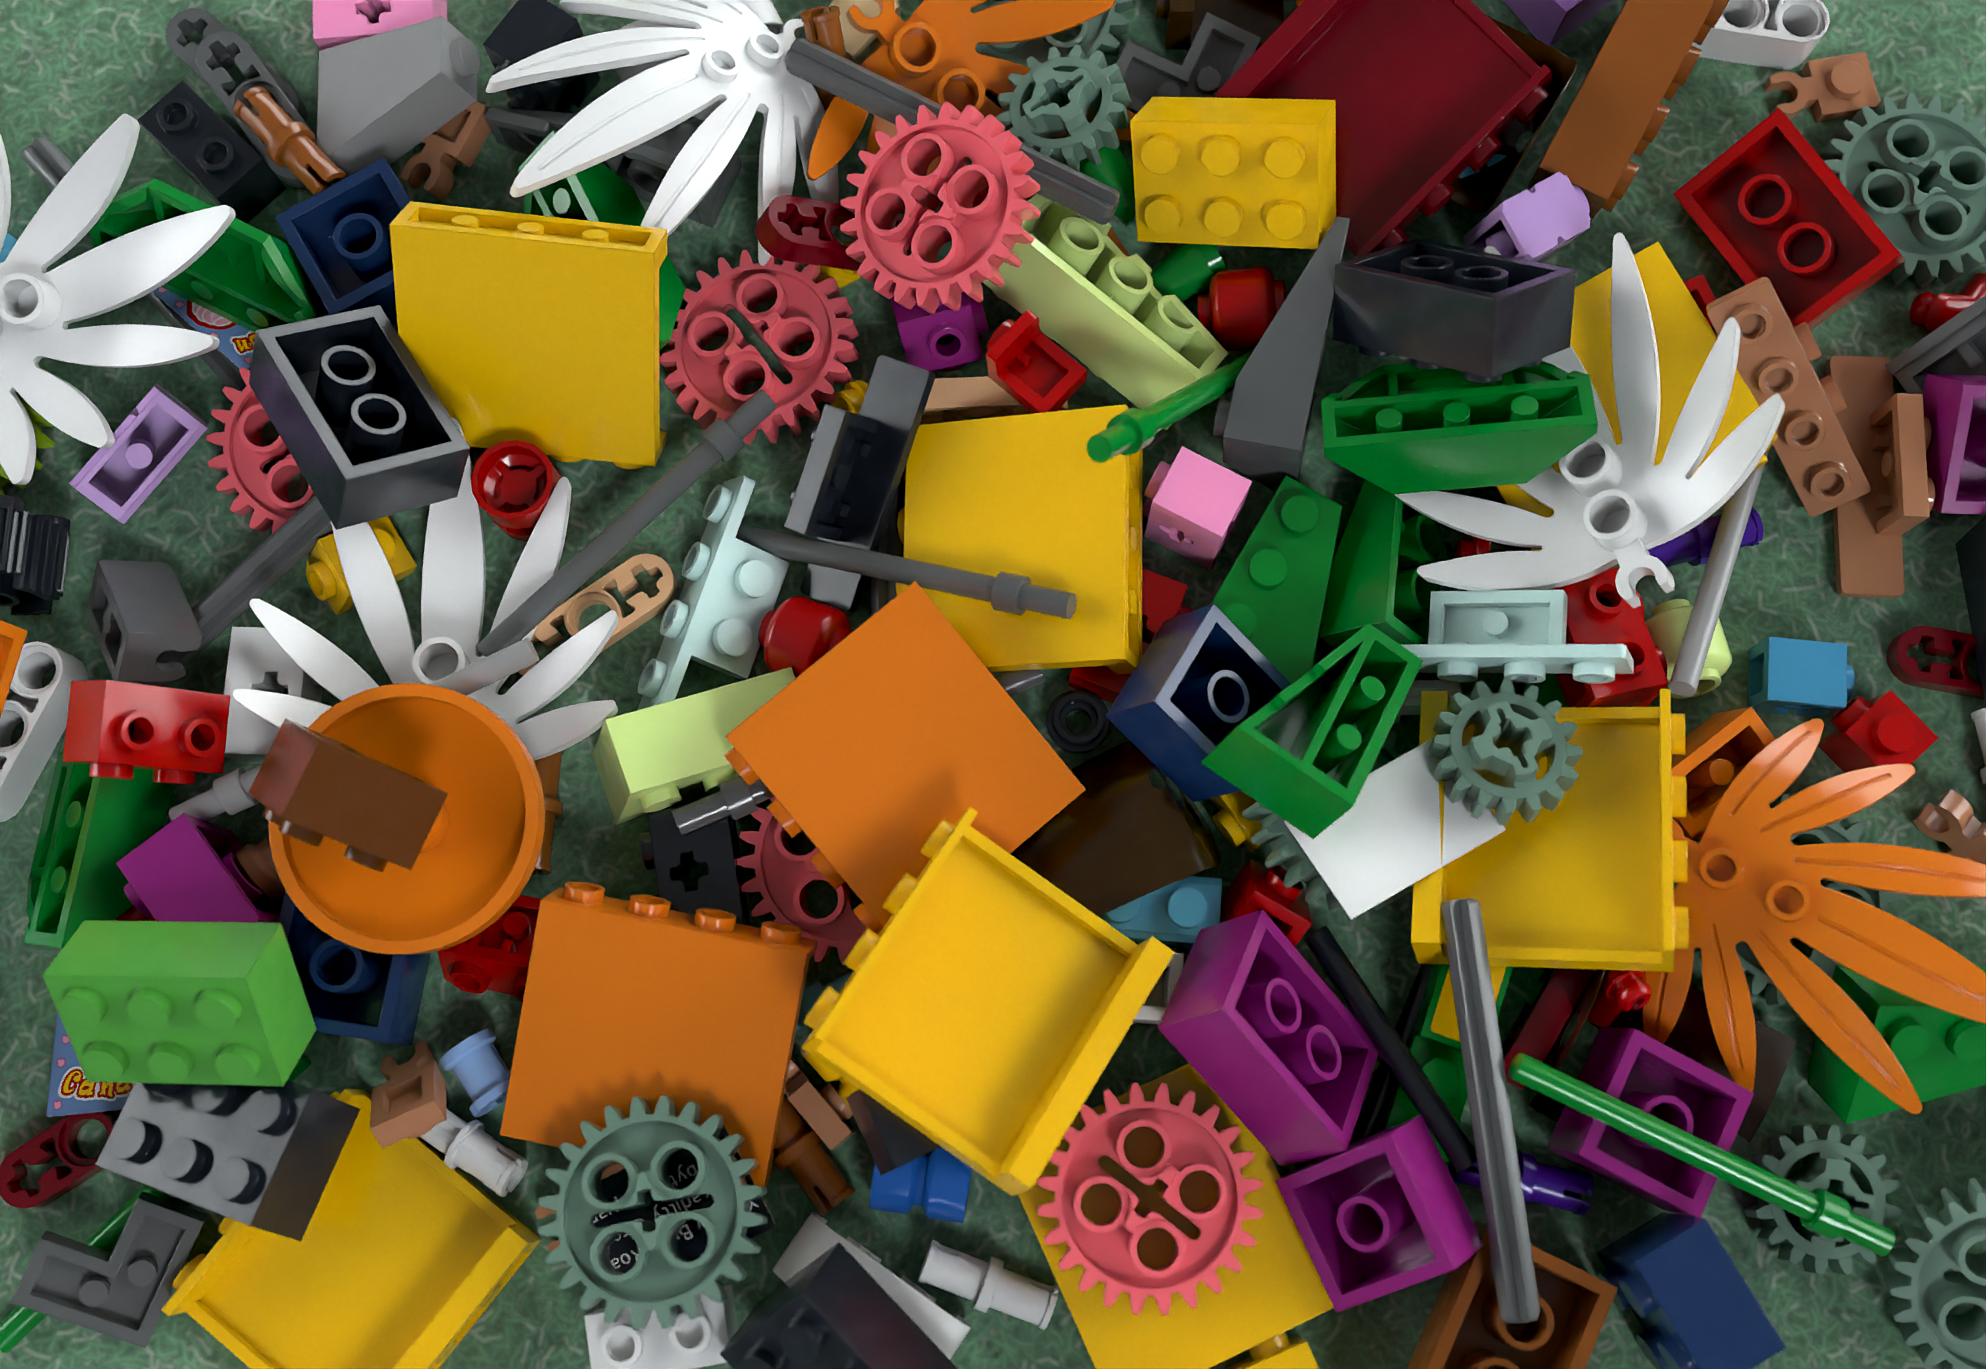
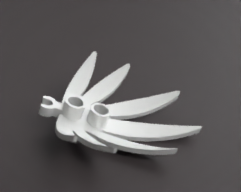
M561 0L558 7L566 13L622 17L672 27H641L614 30L561 43L533 54L493 75L485 90L487 93H494L552 79L676 58L647 69L620 83L590 103L568 121L535 154L515 178L510 189V195L515 198L617 156L694 116L704 120V122L693 133L672 163L640 224L642 227L667 229L668 238L715 184L740 145L755 112L760 111L764 116L759 154L758 219L774 198L781 195L792 196L796 168V140L811 199L839 203L838 164L815 181L809 180L806 176L812 143L825 110L813 85L790 74L785 63L788 50L791 48L794 40L800 37L805 28L802 19L787 21L780 34L775 35L769 31L764 22L754 12L738 0ZM830 226L832 234L835 232L836 226ZM758 241V261L761 266H765L772 255Z
M122 114L75 163L39 208L5 261L0 262V464L13 484L25 485L30 482L36 461L34 428L26 408L16 395V391L43 418L73 438L104 449L111 448L115 443L113 432L107 420L95 404L67 381L40 368L39 361L42 358L47 357L68 363L95 367L139 368L170 364L197 357L215 350L220 343L219 338L212 335L168 326L122 324L68 329L70 323L85 320L122 307L147 295L176 277L201 257L219 239L236 216L235 210L227 205L180 215L120 236L47 272L46 270L50 265L65 255L91 230L119 190L130 166L140 130L138 121L128 114ZM0 134L1 253L10 219L11 181L7 155Z
M1616 233L1613 238L1611 337L1614 388L1622 443L1616 445L1608 418L1591 382L1598 420L1597 434L1559 460L1560 474L1550 466L1529 482L1514 484L1540 503L1554 510L1553 516L1546 518L1510 505L1442 491L1394 494L1403 503L1416 511L1462 533L1500 544L1542 549L1540 551H1506L1466 556L1420 566L1417 568V573L1428 582L1470 591L1548 590L1588 579L1619 564L1620 568L1615 581L1616 588L1621 597L1632 608L1641 605L1639 597L1635 592V586L1644 576H1655L1658 584L1666 594L1673 591L1674 579L1672 574L1658 558L1651 556L1648 550L1686 533L1703 522L1740 488L1766 451L1785 409V404L1780 395L1774 394L1732 431L1698 468L1721 424L1734 382L1740 343V327L1735 318H1728L1685 402L1671 435L1664 458L1659 465L1655 466L1654 461L1659 436L1661 407L1660 370L1655 331L1644 285L1630 245L1622 233ZM1487 246L1484 249V252L1501 255L1493 246ZM1571 344L1569 348L1542 358V361L1551 363L1568 373L1575 370L1587 374ZM1399 356L1403 363H1409V358Z
M452 418V420H453L454 423L456 424L457 428L459 429V431L461 432V434H462L463 437H464L462 428H461V426H460L458 420H456L455 418ZM468 455L458 496L430 504L422 571V644L419 645L416 651L401 592L385 553L368 521L338 530L335 529L331 522L342 569L356 610L366 634L393 684H431L485 658L484 655L478 657L479 650L476 647L481 640L485 607V542L481 508L472 493L471 475L473 467L470 455ZM562 477L558 481L530 535L503 595L490 633L558 572L565 543L572 489L567 477ZM254 598L250 600V607L281 648L315 682L338 700L343 701L367 689L379 687L353 659L325 637L261 599ZM611 610L569 638L531 668L505 694L499 695L498 691L509 676L467 696L488 707L504 719L523 741L533 761L556 754L575 745L601 728L605 719L612 718L617 714L618 707L614 700L570 705L537 715L519 724L518 722L552 702L584 673L601 652L617 627L619 618L616 611ZM537 626L523 639L529 638L531 640ZM241 688L232 691V696L241 705L278 729L281 728L285 718L302 726L309 727L320 715L331 708V706L281 693Z

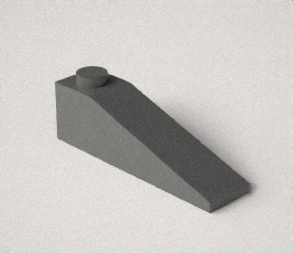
M489 107L484 118L497 143L530 156L553 130L559 131L578 113ZM682 122L660 135L602 163L630 184L640 200L651 203L672 163L698 127ZM736 150L712 188L688 215V219L711 228L714 227L742 169L738 150Z
M1337 217L1238 374L1232 400L1220 399L1218 404L1213 437L1223 439V462L1275 492L1286 475L1296 481L1299 480L1311 423L1310 418L1315 396L1314 388L1319 383L1327 339L1326 331L1330 327L1334 308L1335 264L1343 262L1349 218Z

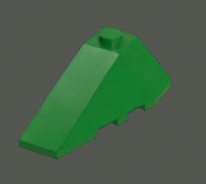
M1366 479L1364 480L1331 565L1320 623L1319 637L1336 649L1370 623L1399 644H1428L1431 591H1441L1439 584L1428 582L1417 573V568L1453 559L1452 545L1450 542L1443 540V535L1437 521L1411 508L1390 492ZM1417 673L1437 677V673Z

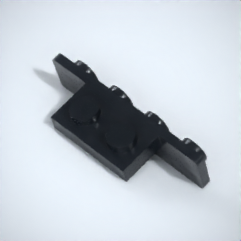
M881 355L876 361L859 414L825 404L821 418L811 433V448L800 481L795 485L791 493L790 511L784 527L804 535L817 537V540L876 552L935 381L933 372ZM808 563L800 590L802 594L842 611L854 612L857 609L868 576Z

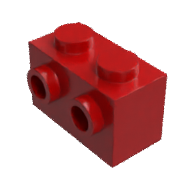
M1620 567L1608 569L1593 577L1570 585L1548 589L1564 590L1568 596L1566 644H1623L1627 646L1634 660L1633 674H1615V680L1609 683H1584L1575 681L1572 678L1573 673H1555L1567 707H1647L1660 693V689H1664L1669 684L1666 658L1662 650L1654 645L1644 621V604L1639 592L1635 589L1641 605L1632 608L1617 591L1615 581Z
M113 680L71 681L63 762L90 764L89 777L133 780L134 768L153 770L152 782L195 785L196 773H223L230 695Z

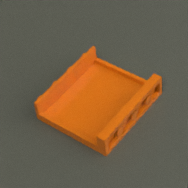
M916 581L725 736L733 745V748L724 754V757L748 786H751L759 778L777 798L767 807L768 810L792 838L802 830L820 850L810 858L812 863L835 890L844 882L851 887L862 901L853 912L867 929L869 928L877 935H879L892 916V913L882 907L906 872L914 878H918L930 860L920 851L943 818L955 824L969 807L973 808L978 812V815L970 826L1010 854L1086 790Z
M566 882L564 888L559 887L540 900L500 1135L559 1148L563 1142L583 1147L587 1141L582 1134L580 1124L583 1121H589L601 1129L607 1128L604 1107L608 1105L616 1106L626 1118H630L632 1098L641 1097L645 1098L651 1114H654L661 1095L673 1097L676 1117L680 1115L689 1101L701 1104L699 1125H702L714 1114L723 1116L725 1118L724 1125L729 1135L741 1134L745 1138L744 1143L738 1150L741 1158H753L759 1161L760 1165L750 1173L755 1185L766 1187L774 1172L776 1164L774 1159L778 1155L774 1150L809 959L816 950L818 940L801 937V928L782 922H763L761 928L735 923L736 915L724 910L699 908L696 910L695 915L670 910L671 902L656 896L632 895L630 901L606 897V889L604 887L587 882Z

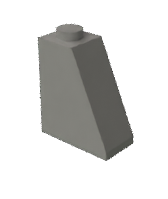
M441 16L320 50L317 146L348 176L383 157L391 165L477 101V74L481 66L477 46Z

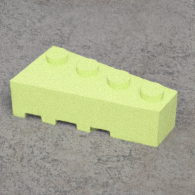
M1039 194L1034 195L1028 201L1040 211V217L1026 220L1022 223V228L1034 237V241L1028 244L1015 243L1012 251L1021 260V266L1015 267L1003 262L998 268L1004 280L1002 287L993 284L988 279L983 281L997 297L1008 302L1021 314L1028 309L1039 317L1040 330L1047 337L1059 343L1085 364L1094 375L1105 380L1139 409H1144L1217 369L1228 355V352L1176 295L1162 296L1153 286V279L1150 274L1152 269L1137 253L1127 257L1106 235L1112 227L1109 222L1100 225Z

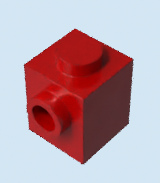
M1889 690L1868 701L1861 695L1849 701L1846 708L1836 712L1830 719V722L1836 728L1818 744V747L1844 773L1882 765L1912 764L1939 737L1892 690Z
M1249 859L1221 899L1219 923L1263 909L1292 945L1296 947L1312 924L1308 902L1305 901L1304 885L1299 881L1286 888L1283 885L1287 872L1286 869L1278 865L1268 869Z

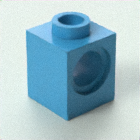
M1768 637L1748 650L1747 707L1752 706L1755 712L1788 715V709H1795L1796 716L1826 718L1847 707V702L1852 696L1855 684L1853 667L1847 664V644Z

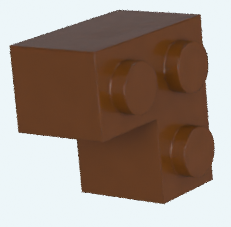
M286 718L248 792L266 807L262 817L280 825L278 830L317 847L320 846L324 836L348 845L344 853L345 857L379 872L384 871L388 861L406 869H412L448 793L422 779L370 758L347 744Z

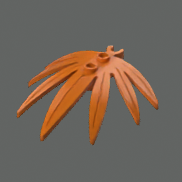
M876 0L880 7V13L877 17L870 18L865 16L855 5L847 11L846 16L853 28L864 34H874L883 44L860 66L943 105V102H949L960 113L963 112L967 105H972L984 118L989 114L996 118L997 115L1003 113V110L985 96V91H989L996 97L1001 93L1014 92L1008 78L1009 75L1017 73L1025 76L1030 70L1027 66L980 55L976 52V45L1011 44L1051 36L1103 14L1114 6L1116 0H1016L975 13H971L970 9L988 0H924L905 22L894 11V0ZM835 95L819 124L812 143L806 172L809 180L815 181L822 177L846 155L858 138L868 117V111ZM1126 109L1131 120L1136 114ZM873 114L865 151L876 155L881 148L876 140L875 132L880 130L890 138H893L897 135V129L895 124ZM1131 125L1129 128L1115 129L1120 142L1132 143ZM941 156L935 158L930 163L927 175L933 173L938 168ZM864 164V173H865V170L867 169V166ZM1034 195L1025 198V200L1029 201ZM1110 228L1106 235L1129 257V253Z
M1815 718L1791 729L1774 740L1742 769L1715 808L1700 843L1684 837L1681 827L1672 819L1673 840H1687L1688 882H1679L1673 891L1674 906L1688 907L1689 949H1674V972L1645 971L1646 982L1652 988V995L1649 1002L1643 1006L1644 1034L1662 1044L1668 1039L1687 998L1693 972L1694 951L1696 948H1700L1704 995L1718 1048L1733 1081L1753 1092L1756 1071L1755 1020L1748 984L1735 949L1737 943L1744 942L1749 946L1765 973L1793 1010L1833 1053L1867 1083L1910 1114H1919L1923 1108L1922 1103L1907 1074L1885 1040L1850 997L1816 964L1792 946L1790 939L1796 938L1845 968L1894 992L1939 1010L1986 1024V973L1950 947L1915 926L1870 904L1823 887L1820 884L1822 879L1866 889L1907 895L1943 898H1986V865L1949 854L1896 845L1871 843L1794 845L1791 842L1793 835L1811 831L1856 814L1894 792L1915 774V768L1911 764H1891L1859 769L1814 784L1786 799L1776 807L1770 808L1769 804L1794 783L1811 760L1824 728V722L1821 719Z

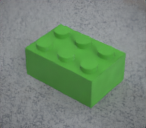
M84 920L42 975L87 1082L284 1086L317 1030L281 923Z

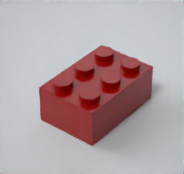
M1780 108L1673 193L1746 285L1762 277H1767L1771 281L1793 327L1807 322L1812 331L1905 261L1900 252Z

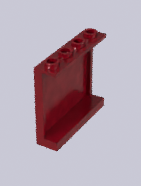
M1304 0L1213 98L1336 100V218L1350 219L1346 247L1356 257H1360L1407 242L1409 236L1404 230L1421 213L1427 218L1435 215L1456 192L1450 184L1468 166L1474 172L1481 169L1503 145L1497 137L1515 119L1523 125L1546 104L1551 95L1545 89L1552 83L1551 70L1545 64L1540 68L1472 0Z

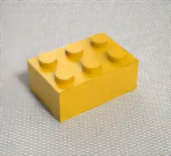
M1152 97L1130 120L1137 242L1317 249L1336 219V100Z

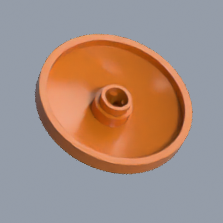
M398 683L367 689L335 704L307 727L347 744L370 758L422 779L448 793L411 870L389 861L383 872L373 870L345 857L344 853L348 845L324 836L320 846L317 847L278 830L280 825L269 821V843L278 876L294 904L308 920L336 940L355 948L382 954L416 955L447 949L465 942L496 922L510 908L526 886L536 866L545 830V803L536 765L523 741L504 719L478 701L454 690L422 683Z

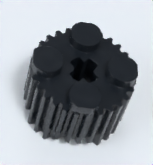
M0 495V606H12L11 615H50L52 613L53 600L58 601L60 597H63L71 521L54 515H30L27 511H24L25 502L22 499L14 496Z

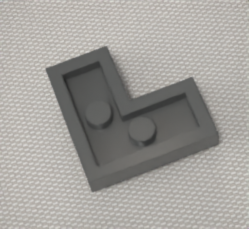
M1207 12L1182 66L1127 41L1116 63L1132 101V105L1126 109L1137 114L1152 97L1213 98L1255 53L1261 37Z
M142 1191L113 1253L46 1230L39 1240L11 1303L146 1348L163 1312L161 1309L166 1305L174 1288L172 1286L173 1281L183 1269L208 1214Z

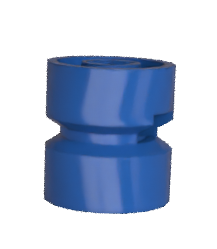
M939 1147L883 1175H880L875 1164L871 1185L870 1209L907 1215L916 1205L922 1206L927 1218L964 1224L972 1168L943 1147Z

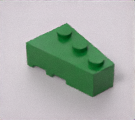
M1286 475L1211 604L1214 603L1275 668L1293 684L1310 671L1313 666L1342 506Z
M1368 623L1318 662L1295 683L1280 692L1252 717L1250 716L1237 726L1201 763L1314 839L1354 806L1423 660Z
M1836 964L1832 980L1858 1006L1885 1040L1907 1074L1921 1103L1986 1085V1024L1928 1006L1885 988L1840 964ZM1977 966L1986 973V966ZM1816 1035L1807 1067L1808 1084L1845 1124L1901 1109L1900 1106L1855 1073Z

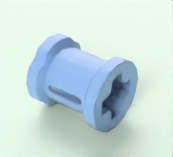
M491 1028L484 1029L463 1040L449 1050L439 1061L444 1071L453 1070L473 1103L469 1110L474 1118L492 1111L505 1102L511 1071L493 1044L497 1036Z

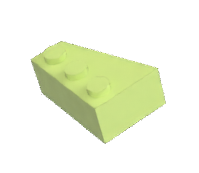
M785 668L605 719L592 756L616 825L649 812L665 809L681 800L705 791L707 794L721 791L719 784L740 776L724 757V754L733 748V745L725 736L795 680L792 668Z

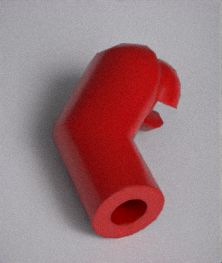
M1976 273L1960 294L1941 293L1938 296L1931 292L1919 294L1913 300L1910 307L1909 316L1911 321L1920 326L1925 325L1927 331L1933 332L1986 295V273Z
M1608 970L1603 976L1600 989L1587 1019L1597 1026L1608 1027L1622 1010L1629 1011L1631 1008L1638 1010L1645 1006L1651 999L1652 988L1646 982L1644 971Z

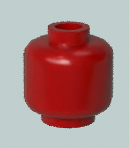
M1263 266L1216 272L1210 281L1209 294L1198 295L1199 322L1208 331L1213 332V337L1226 351L1255 348L1287 298L1285 280H1275L1270 269Z
M794 596L785 600L776 611L770 610L764 616L758 632V642L764 647V659L769 670L775 672L791 667L796 679L850 635L853 630H851L847 614L838 608L802 596Z

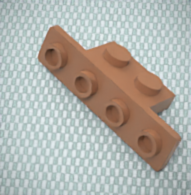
M1767 277L1755 280L1709 303L1706 306V312L1718 336L1730 317H1734L1740 327V343L1736 368L1759 406L1774 394H1779L1785 404L1783 415L1775 431L1778 438L1773 446L1808 515L1812 517L1820 515L1868 494L1871 487L1836 413L1848 407L1832 374L1819 380L1811 364V361L1822 357V353L1807 322L1793 327L1771 281Z
M1834 355L1825 364L1826 376L1832 374L1848 407L1836 413L1837 418L1871 487L1868 494L1832 509L1836 592L1841 597L1896 599L1904 594L1902 535L1930 517V511L1935 500L1934 482L1932 478L1927 477L1926 451L1930 445L1932 429L1930 420L1924 416L1923 395L1896 393L1894 395L1893 375L1885 366L1891 361L1888 357Z

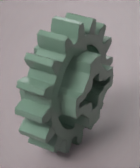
M1074 45L1068 57H1061L1056 46L1051 47L1048 53L1049 61L1042 64L1032 56L1026 59L1030 72L1025 76L1011 73L1008 78L1014 92L1001 93L998 96L1003 113L997 115L996 119L1005 126L1004 132L1010 130L1023 145L1063 164H1067V166L1077 171L1080 169V161L1088 158L1096 166L1101 164L1102 159L1099 149L1102 146L1117 149L1120 146V141L1115 129L1130 127V118L1126 108L1132 105V101L1118 65L1115 63L1108 66L1103 52L1099 50L1086 60L1081 45Z
M1504 679L1497 693H1491L1489 687L1483 681L1477 682L1470 695V699L1459 692L1453 696L1448 707L1449 712L1441 711L1433 728L1438 735L1434 736L1431 742L1429 755L1443 759L1438 763L1433 773L1435 781L1452 779L1455 785L1448 799L1454 803L1467 796L1474 801L1471 807V816L1476 819L1484 813L1487 807L1495 810L1499 825H1506L1514 810H1518L1521 817L1527 823L1533 822L1541 811V805L1550 811L1557 808L1565 796L1563 791L1569 792L1579 775L1572 767H1575L1583 755V748L1573 744H1566L1574 735L1577 726L1575 722H1557L1555 716L1562 706L1558 700L1550 702L1544 707L1537 703L1539 688L1534 685L1526 690L1524 696L1514 694V686L1511 679ZM1474 723L1473 738L1469 745L1462 747L1463 731ZM1547 756L1546 774L1537 781L1535 777L1539 770L1537 764L1542 757Z
M1820 1124L1816 1133L1811 1125L1791 1126L1792 1140L1785 1135H1771L1767 1138L1769 1146L1774 1152L1772 1157L1753 1154L1750 1159L1753 1164L1785 1179L1792 1165L1804 1157L1802 1170L1786 1180L1809 1191L1821 1188L1844 1199L1849 1203L1850 1211L1880 1225H1883L1885 1218H1898L1902 1216L1901 1209L1894 1205L1886 1204L1885 1194L1900 1188L1898 1180L1880 1179L1877 1173L1887 1161L1886 1157L1883 1154L1873 1153L1862 1155L1866 1138L1860 1134H1846L1841 1139L1840 1129L1837 1125ZM1850 1171H1851L1852 1174L1854 1175V1177H1855V1179H1856V1181H1857V1183H1858V1186H1857V1184L1854 1182V1180L1851 1178V1176H1850ZM1759 1197V1203L1745 1209L1747 1217L1761 1218L1766 1223V1226L1761 1229L1756 1237L1760 1243L1770 1245L1782 1243L1777 1259L1783 1263L1796 1265L1802 1260L1803 1268L1806 1272L1824 1275L1829 1266L1832 1272L1847 1275L1853 1272L1851 1257L1858 1262L1873 1264L1877 1261L1874 1252L1840 1236L1835 1239H1828L1803 1227L1800 1217L1792 1214L1797 1221L1795 1231L1788 1222L1782 1208Z

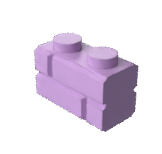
M1559 171L1535 184L1531 189H1526L1502 202L1463 236L1462 245L1466 249L1484 252L1487 246H1493L1502 256L1541 263L1590 228L1591 218L1589 216L1588 200L1580 187L1572 185L1568 176L1563 175Z
M156 383L113 432L115 438L114 445L109 449L99 448L69 484L116 520L125 524L208 429L209 423Z

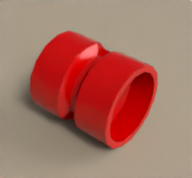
M520 440L502 441L486 449L476 461L471 475L472 493L479 506L503 532L513 539L528 542L552 492L562 477L546 454L532 443Z

